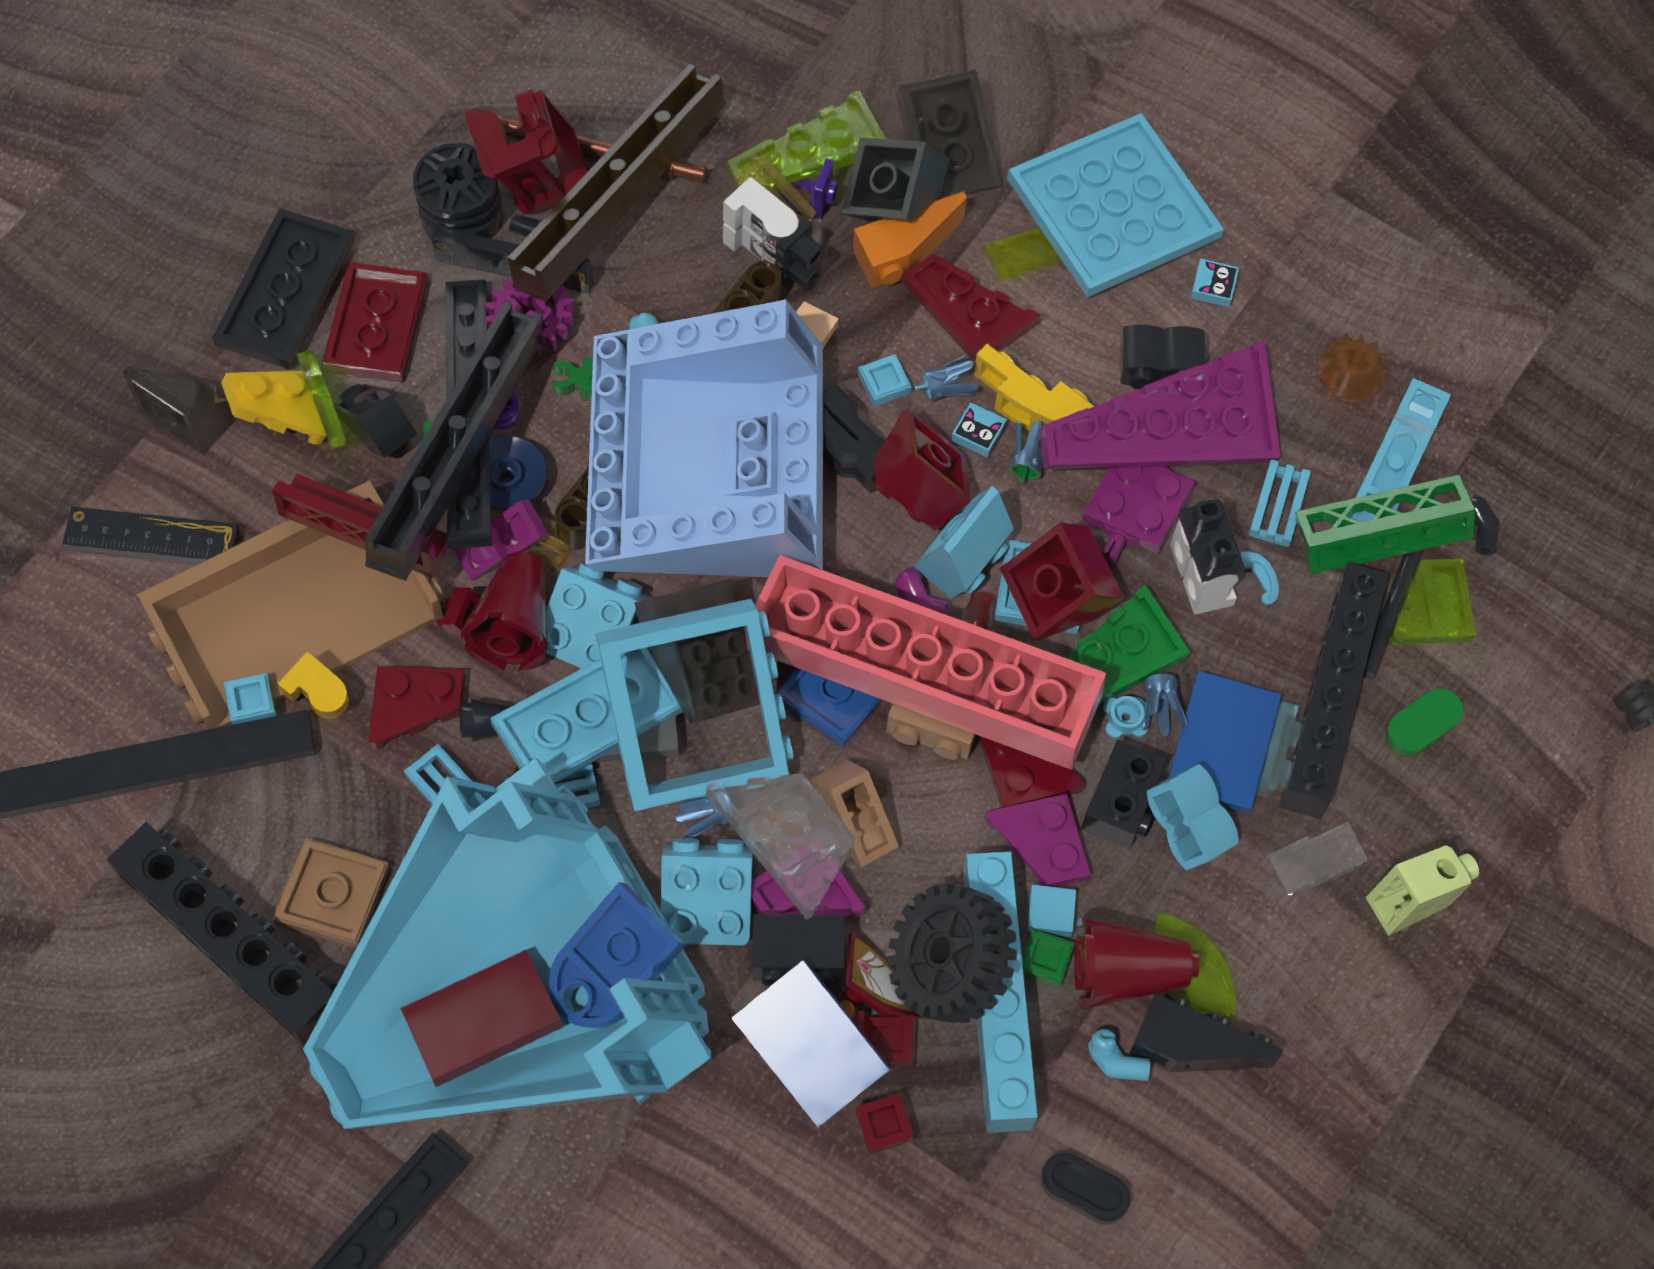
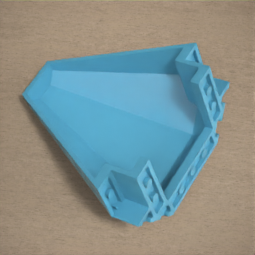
M534 758L497 788L491 785L447 776L303 1049L310 1062V1072L313 1078L322 1085L330 1101V1111L344 1129L668 1093L669 1088L711 1059V1051L702 1039L709 1033L707 1011L701 1005H698V1000L705 996L704 984L682 949L656 981L623 978L610 988L612 995L625 1016L617 1023L604 1028L581 1027L564 1019L555 1008L563 1028L441 1086L435 1087L400 1008L524 950H527L551 999L549 975L554 959L618 882L626 883L669 926L618 837L606 825L598 830L586 814L588 813V807L564 784L557 789L546 771V766L538 758ZM583 986L577 987L571 996L572 1006L579 1012L585 1008L588 1002V994Z

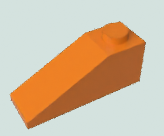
M964 191L934 201L912 221L881 219L854 229L853 252L871 288L882 284L892 285L900 281L904 272L924 260L964 220L967 201Z

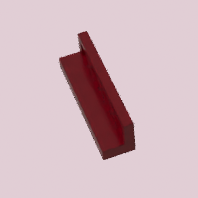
M298 473L290 485L278 480L272 490L280 516L364 550L365 538L383 509L380 506ZM437 529L434 530L413 570L433 577L449 548L447 533Z

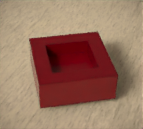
M900 1093L855 1107L868 1154L913 1142L914 1137Z

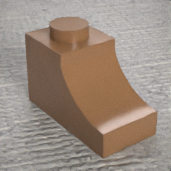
M846 760L810 779L825 817L831 821L841 835L855 864L863 867L899 847L867 769Z

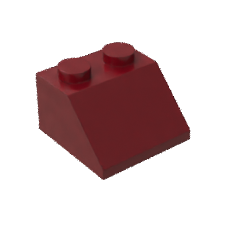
M907 407L901 412L874 459L875 485L884 497L888 499L894 498L904 506L906 512L914 521L918 523L924 522L933 531H936L971 502L966 455Z
M1060 522L1000 567L1033 640H1041L1093 621L1124 599L1089 526Z

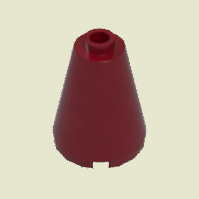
M524 550L512 552L504 558L462 627L461 639L464 637L466 641L464 648L470 656L480 663L500 670H505L506 663L519 665L518 671H524L538 666L545 657L547 650L546 570L543 561L532 552Z
M1079 917L1076 928H1085L1084 939H1075L1074 944L1075 990H1084L1085 998L1077 1000L1079 1008L1090 1009L1154 995L1155 993L1186 988L1190 986L1191 978H1198L1199 952L1191 950L1189 941L1091 917Z

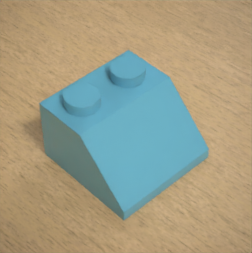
M991 486L972 498L970 503L949 520L914 564L916 569L950 599L964 591L967 594L972 593L985 578L981 571L988 562L995 563L1009 547L1005 540L1014 528L999 491Z

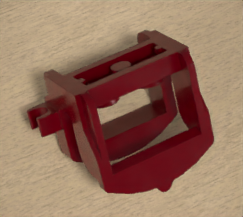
M529 89L515 95L519 109L517 115L526 137L514 144H508L503 123L494 112L472 108L465 111V116L483 174L490 180L498 179L513 194L515 205L521 213L534 215L556 206L589 171V167L580 149L573 126L542 90L535 92L533 89ZM555 154L560 171L559 176L555 177L541 161Z

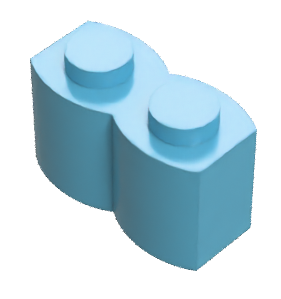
M1200 764L1183 770L1147 790V798L1152 813L1160 825L1167 830V839L1171 851L1184 869L1189 870L1207 863L1239 843L1236 826L1228 812L1219 804L1216 786L1208 772Z

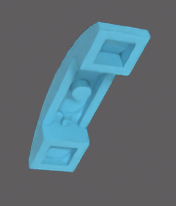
M1415 378L1412 379L1356 498L1408 486L1451 394ZM1400 503L1395 504L1392 509L1397 510ZM1362 511L1354 513L1351 519L1365 522L1372 520L1375 515Z

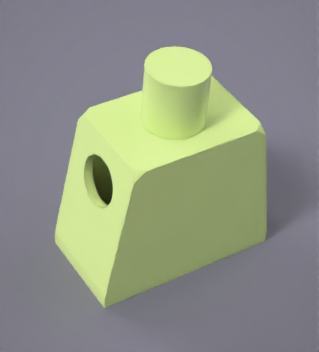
M1446 845L1395 865L1368 894L1366 899L1389 936L1451 905L1471 885V880L1479 876V867L1470 854H1463L1457 857L1453 849Z

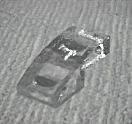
M1348 821L1316 837L1309 839L1306 836L1268 854V858L1287 895L1318 886L1369 864L1368 858Z

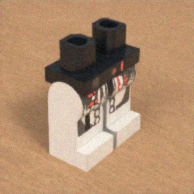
M749 177L723 201V222H725L723 224V243L735 252L740 246H744L760 260L774 263L781 271V285L783 287L792 279L804 290H807L821 276L822 268L816 263L823 254V246L811 237L812 223L805 217L798 221L797 215L788 206L752 177Z
M1207 500L1198 502L1193 507L1180 509L1179 521L1170 546L1181 577L1184 576L1183 584L1194 615L1234 606L1237 597L1233 585L1238 581L1237 574L1243 573L1245 566L1221 500Z

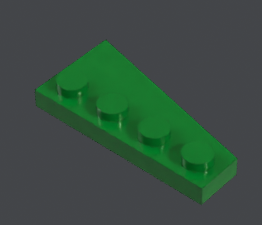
M1144 585L1122 608L1119 607L1107 617V621L1092 634L1089 633L1077 644V647L1065 658L1106 673L1103 695L1099 702L1100 705L1107 699L1114 698L1143 683L1148 677L1162 673L1188 659L1190 651L1147 586Z

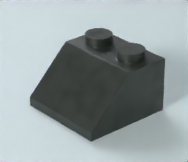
M860 137L841 214L854 217L912 221L940 197L950 158L927 142Z

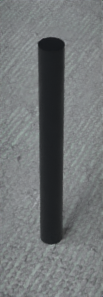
M1423 550L1403 554L1373 634L1363 677L1367 679L1376 678Z

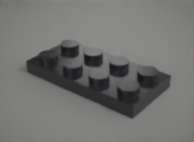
M279 208L212 337L215 346L290 370L355 241L353 231Z

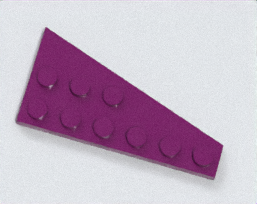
M1265 340L1235 353L1231 352L1209 363L1201 366L1197 365L1153 382L1126 395L1122 394L1100 405L1083 409L1044 424L1039 429L1044 470L1270 462L1271 459L1277 461L1281 458Z

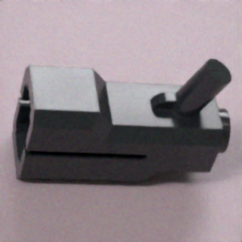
M836 383L831 384L823 390V461L840 477L855 478L869 493L875 492L877 487L875 485L874 459L885 440L878 437L858 417L859 405Z

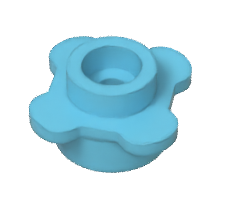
M1131 696L1107 699L1103 705V710L1108 715V724L1105 728L1107 735L1114 739L1119 738L1121 735L1131 734L1137 738L1143 737L1148 729L1143 731L1145 702L1139 697ZM1126 714L1130 719L1124 721L1122 715Z

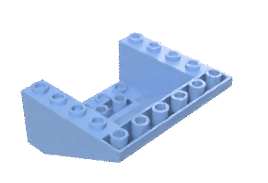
M787 300L594 336L585 565L592 571L769 577L779 555L823 570V345Z

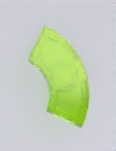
M307 350L297 353V358L331 449L345 445L346 438L313 351Z
M1158 912L1155 919L1154 933L1189 941L1191 950L1199 952L1198 978H1191L1190 986L1185 988L1189 1008L1197 1012L1215 1013L1233 1019L1236 1009L1233 979L1218 949L1204 934L1192 925L1176 917Z

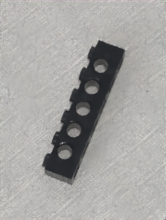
M1347 562L1338 580L1279 808L1321 820L1331 803L1389 573Z
M145 822L106 861L125 883L304 1046L337 984L321 969L315 974L303 964L307 957L292 942L288 940L284 945L279 943L272 936L276 931L275 928L260 913L255 912L252 916L247 914L240 907L244 900L229 885L225 883L221 888L215 885L209 879L213 872L197 856L194 855L189 860L178 851L182 844L166 828L163 827L157 832ZM166 866L175 867L173 873L168 878L163 880L156 879L157 873ZM194 895H206L204 902L200 906L186 908L187 902ZM228 922L237 923V928L231 935L227 937L217 936L220 927ZM262 950L269 951V956L263 964L258 966L249 965V960L254 953ZM292 979L301 980L300 988L291 995L280 994V990L285 982Z

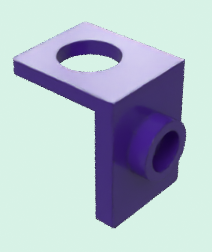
M825 159L817 182L788 175L779 200L795 214L821 221L827 203L833 204L837 194L838 181L833 180L834 160ZM797 188H804L810 191L812 199L807 204L798 205L790 200L789 195Z

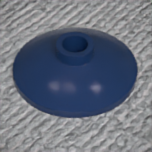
M500 436L490 439L491 509L506 511L520 500L529 499L530 502L533 501L544 488L547 479V467L542 453L535 445L522 438ZM510 477L513 479L512 481L506 483L500 482L503 478Z

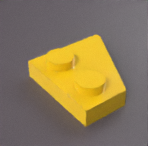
M302 371L232 372L225 374L221 384L234 417L251 423H261L268 429L283 434L289 428L309 435V443L321 445L326 437V432Z

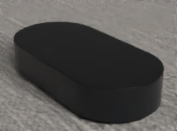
M1070 1153L1055 1154L1046 1161L1042 1169L1040 1178L1044 1192L1051 1199L1096 1223L1103 1225L1114 1224L1124 1217L1130 1206V1193L1122 1180Z

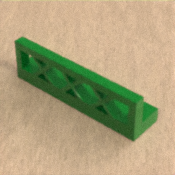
M1460 475L1295 512L1296 522L1305 543V562L1310 575L1344 568L1347 562L1362 564L1474 538L1475 508ZM1454 491L1458 501L1444 504L1433 500V498L1437 494ZM1402 502L1416 506L1413 511L1405 513L1392 509L1395 504ZM1362 511L1375 515L1372 520L1365 522L1351 519L1354 513ZM1322 520L1334 524L1331 529L1316 533L1312 532L1309 523Z

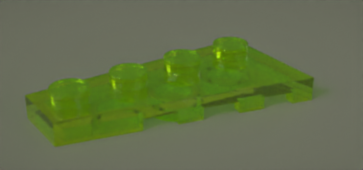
M857 90L847 96L848 101L835 108L831 104L818 111L819 117L805 125L798 122L787 128V134L776 141L767 139L727 161L728 172L737 189L749 177H752L769 191L819 175L826 158L834 160L833 170L853 164L860 137L886 138L860 91Z

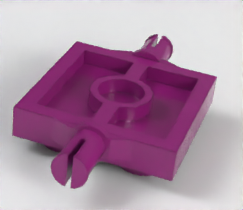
M1168 466L1109 467L1083 513L1084 523L1101 529L1110 537L1103 551H1101L1106 562L1109 558V563H1116L1124 545L1140 546L1159 554L1179 517L1180 509L1184 508L1194 490L1195 481L1172 472L1167 468Z

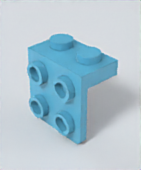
M581 562L580 566L562 568L546 609V653L581 669L600 659L595 633L632 625L636 616L647 613L652 597L641 593L643 589L641 585L623 578H619L618 582H615L603 576L605 571H592L585 565V562Z
M695 838L673 839V844L664 845L661 869V913L669 927L686 944L745 945L749 941L753 846H744V841L738 839H721L717 841V845H699V840Z

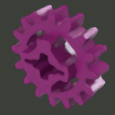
M504 279L502 281L504 291L493 289L491 292L493 302L486 303L487 327H490L504 301L512 303V310L530 317L534 315L535 311L543 314V340L536 351L538 357L543 355L542 347L548 346L554 351L557 350L556 339L567 340L569 338L567 327H574L573 302L571 298H567L565 286L559 287L545 302L513 288L512 283ZM550 304L555 307L557 311L556 316L552 315V309L549 308Z

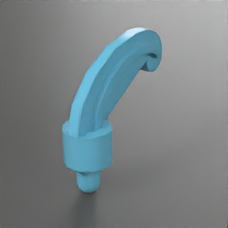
M1239 551L1245 568L1253 570L1265 591L1261 597V602L1267 606L1273 604L1279 594V585L1271 564L1261 554Z

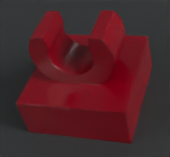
M456 587L453 597L446 599L444 605L448 608L444 619H437L436 624L446 633L455 635L465 644L464 637L461 639L462 627L480 599V596L469 587Z

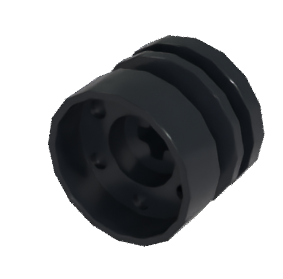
M451 143L429 150L418 161L413 173V188L416 202L419 206L421 224L429 239L432 238L435 228L438 227L492 239L499 232L503 222L502 200L498 179L490 180L483 174L475 146L464 143Z

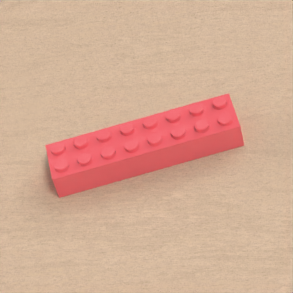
M779 555L755 604L758 612L765 611L770 636L764 637L763 641L766 653L772 652L775 660L1071 770L1103 695L1105 672ZM746 635L747 649L749 650V645H748V640H747V635Z

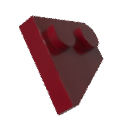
M377 666L369 735L370 748L378 750L385 747L384 742L406 733L412 736L426 730L433 723H444L459 717L460 704L463 703L464 670Z
M977 735L1001 808L1064 794L1070 796L1083 792L1084 783L1073 770Z

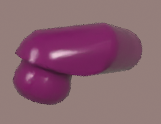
M905 568L898 574L895 588L901 599L945 614L948 601L927 595L921 581L922 575L917 569Z

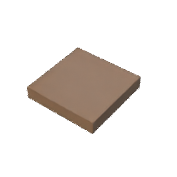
M305 838L273 916V921L275 924L357 948L369 925L391 867L388 862Z

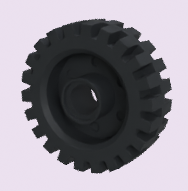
M940 884V887L931 886L926 889V894L919 893L913 898L915 906H905L901 913L906 918V921L897 920L893 930L900 934L898 939L890 938L888 948L896 950L895 955L887 956L888 967L896 969V971L889 974L891 984L898 986L894 991L898 999L904 1000L903 1005L909 1010L915 1011V1014L937 1021L955 1024L968 1023L970 1018L979 1019L984 1016L983 1009L992 1010L996 1006L997 1001L993 994L1000 996L1005 994L1008 987L1002 983L1003 977L1012 979L1015 970L1007 967L1008 960H1016L1017 950L1010 948L1008 944L1017 941L1016 933L1007 929L1013 924L1009 915L1002 913L1005 908L999 902L994 901L993 897L959 885Z

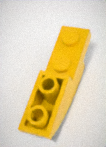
M988 344L976 355L974 375L997 392L994 409L1014 423L1019 422L1021 427L1029 431L1035 421H1040L1043 426L1083 409L1094 407L1081 391L1075 388L1071 389L1061 381L1051 391L1047 390L1045 384L1038 377L1026 374L1015 365L1009 355L1002 351L997 352Z

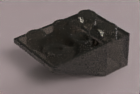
M731 578L634 603L639 623L738 601ZM744 626L647 647L690 724L760 704L750 650L747 649Z

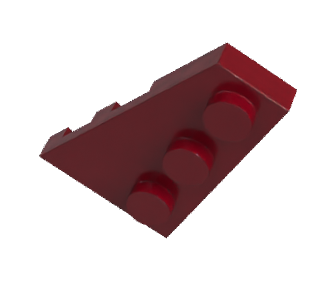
M931 254L902 274L901 283L974 363L976 362L977 353L986 344L998 351L1039 323L1040 314L1030 308H1027L1026 311L1009 302V296L998 290L993 293L974 282V276L935 254Z

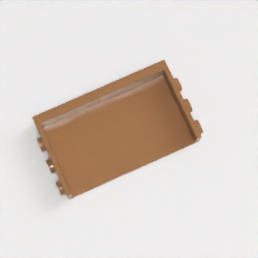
M370 480L345 492L382 508L384 507ZM288 520L137 595L155 628L148 632V635L159 656L167 652L173 664L165 668L176 689L179 690L186 687L191 696L190 699L184 701L195 725L204 721L209 730L232 725L224 682L267 673L270 678L275 703L287 697L280 691L278 682L306 652H309L332 673H335L437 621V619L443 618L439 602L444 600L445 597L438 582L434 577L426 579L423 573L413 569L407 580L404 581L365 567L366 551L364 549L295 521Z

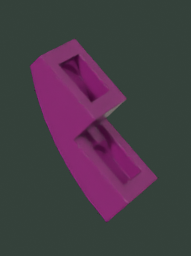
M526 499L520 500L491 521V546L453 548L470 580L473 581L498 568L508 554L522 550L526 551L548 537L549 534L530 500Z

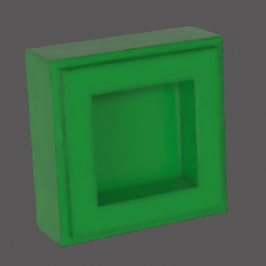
M1032 928L1022 957L1023 976L1060 988L1075 943Z

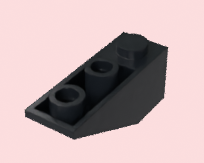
M1155 993L1129 1054L1139 1058H1149L1151 1064L1169 1072L1273 1068L1281 1057L1283 1049L1274 1046V1041L1266 1035L1252 1031L1247 1034L1231 1027V1022L1223 1016L1215 1013H1206L1204 1015L1190 1009L1189 1004L1180 997L1171 994L1161 996Z

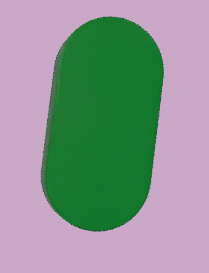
M1437 688L1430 690L1391 719L1385 730V740L1388 747L1394 753L1403 757L1419 755L1457 726L1463 716L1461 700L1456 694L1447 689Z

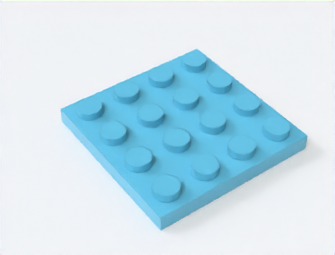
M1142 113L1008 170L1007 180L1086 297H1090L1221 239L1224 228Z

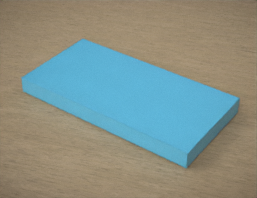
M648 647L620 653L637 736L669 717L686 711V703ZM601 658L491 717V725L519 769L523 768L534 758H538L546 766V771L553 783L619 747Z

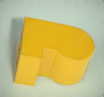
M306 652L278 682L280 691L291 701L295 702L301 694L308 698L314 712L322 718H337L348 707L349 698L344 683L309 652Z

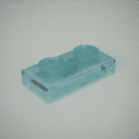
M1282 701L1277 710L1256 790L1257 795L1272 799L1278 785L1286 786L1292 768V761L1285 760L1288 747H1296L1302 728V723L1295 721L1298 705Z

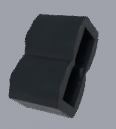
M1129 325L1123 327L1120 349V383L1139 390L1153 382L1197 365L1205 364V330L1189 326L1161 328L1153 325Z

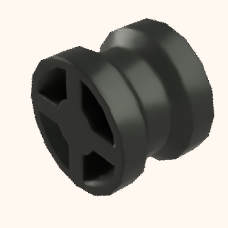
M1647 680L1631 687L1614 701L1618 710L1624 711L1629 717L1628 725L1632 732L1640 731L1654 724V683L1652 680Z

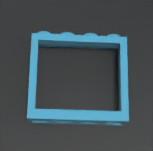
M751 599L595 633L629 796L634 811L789 776L787 761L793 760V751L788 734L781 735L779 720L786 719L781 694L773 693L771 679L778 678L777 667L773 653H766L763 641L764 637L770 636L768 620L765 611L758 612ZM745 626L770 757L647 785L620 653Z

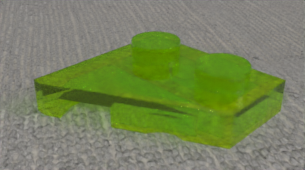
M1463 558L1421 560L1390 638L1391 645L1472 642L1476 633Z

